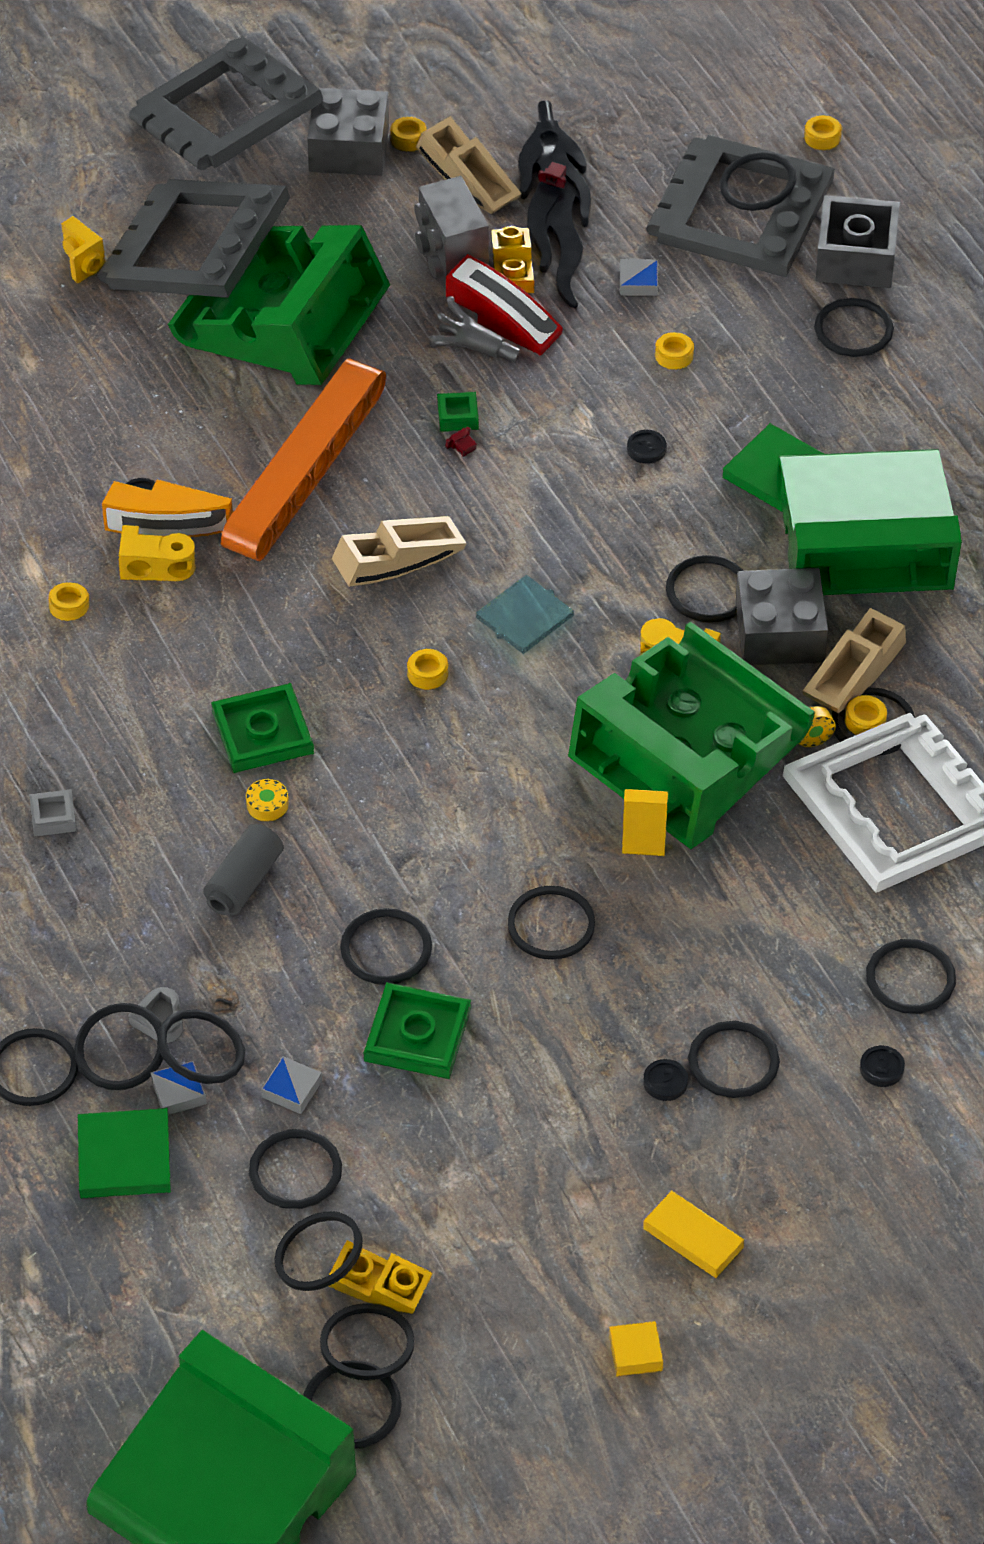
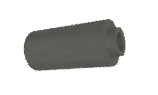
M250 824L203 889L207 904L213 911L221 915H236L242 910L284 849L282 840L275 832L260 824Z

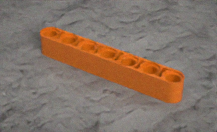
M350 358L342 363L227 520L221 535V546L256 561L264 559L379 400L386 383L385 371Z

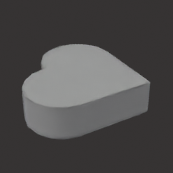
M159 987L152 990L138 1004L154 1013L161 1023L164 1022L166 1017L180 1011L178 994L173 989L167 987ZM135 1013L128 1015L129 1025L157 1041L155 1029L147 1019ZM182 1020L172 1024L168 1030L167 1043L173 1042L181 1036L183 1032Z

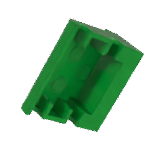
M322 225L312 240L307 236L303 226H272L229 297L189 295L172 317L168 326L174 337L187 347L289 372L296 385H322L390 287V282L362 225Z
M939 449L784 455L778 457L777 469L778 473H781L784 529L789 539V569L819 568L823 595L954 590L962 539L958 516H954Z
M689 622L685 625L684 635L679 644L667 637L632 660L631 670L626 680L613 673L577 697L568 757L623 799L625 789L668 792L666 831L691 850L714 834L716 821L806 736L813 723L815 711L698 626Z
M202 1329L179 1354V1367L92 1487L87 1498V1512L132 1544H299L300 1531L307 1518L312 1515L319 1520L356 1477L354 1428Z

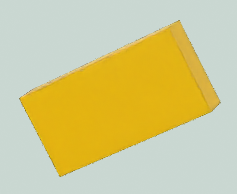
M625 789L622 854L665 856L668 792Z
M672 1190L643 1222V1229L714 1278H717L744 1248L743 1238Z

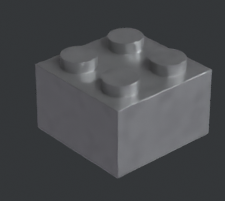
M319 88L324 100L311 109L307 136L309 172L383 175L389 131L388 91Z
M462 176L418 187L419 203L414 205L415 216L419 224V231L415 232L417 248L421 254L426 253L431 275L434 279L439 278L445 291L446 275L467 254L489 265V225Z
M824 195L815 281L891 288L900 202Z
M819 568L738 571L735 604L737 606L742 659L750 665L824 662L828 627Z

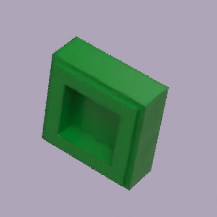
M476 392L437 394L440 432L460 431L466 427H469L471 430H479Z

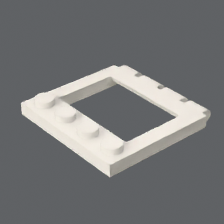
M907 713L784 765L783 778L875 893L984 846V783L971 768L966 769L967 763L948 740H943L944 735L925 714L914 718L911 713ZM898 744H901L900 748L963 823L958 828L900 853H897L893 847L885 845L879 837L880 830L870 818H864L855 807L856 801L846 789L839 788L832 779V774L877 756Z

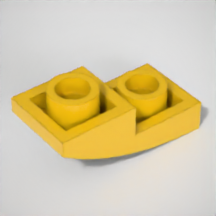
M507 226L502 229L491 230L493 268L509 278L525 292L534 293L529 228Z
M346 1240L330 1274L344 1264L352 1251L354 1243ZM362 1248L359 1259L354 1267L342 1279L329 1287L368 1303L379 1304L399 1312L413 1314L433 1273L394 1253H391L389 1259L386 1260Z

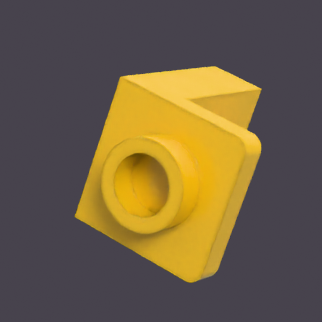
M71 216L61 223L64 239L62 245L69 256L72 279L80 283L91 275L96 274L106 262L103 239L77 218Z

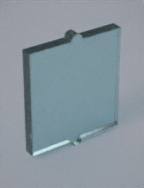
M527 575L476 612V618L494 631L497 639L503 638L522 654L526 653L574 616V610L556 598L553 590H546Z

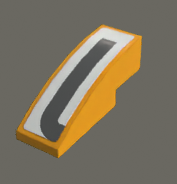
M157 479L152 490L114 481L102 502V511L106 531L122 533V526L129 525L139 526L140 535H159L165 537L173 533H181L189 537H198L222 533L227 520L233 513L231 498Z

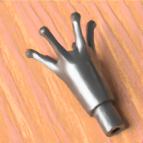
M453 296L447 298L448 307L461 322L454 321L445 316V314L439 313L438 320L452 326L450 327L442 323L439 325V329L450 332L455 336L432 335L429 337L430 347L436 348L437 346L444 345L466 347L493 357L498 355L512 362L516 361L521 348L505 342L504 337L476 323L456 304Z

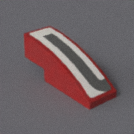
M469 254L446 275V298L453 296L457 304L477 313L478 324L540 356L563 333V327L527 292L500 272Z

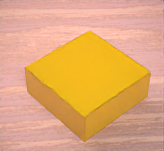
M656 1321L610 1326L609 1338L616 1376L663 1371V1358Z

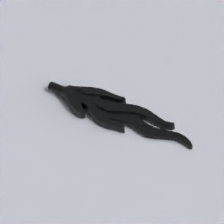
M544 100L537 105L539 122H537L534 132L524 144L518 159V171L521 181L520 192L522 193L520 197L521 199L528 197L532 189V176L536 169L539 172L540 170L545 171L552 162L567 166L564 189L539 182L529 204L527 227L541 257L540 272L542 273L547 272L552 262L550 240L547 235L549 229L556 235L561 249L556 286L563 300L571 308L575 309L578 307V302L571 290L570 282L581 262L583 245L573 224L572 208L575 200H577L580 204L581 224L583 227H587L591 208V194L588 184L580 174L586 172L587 163L577 143L561 129L558 121H554L551 102Z

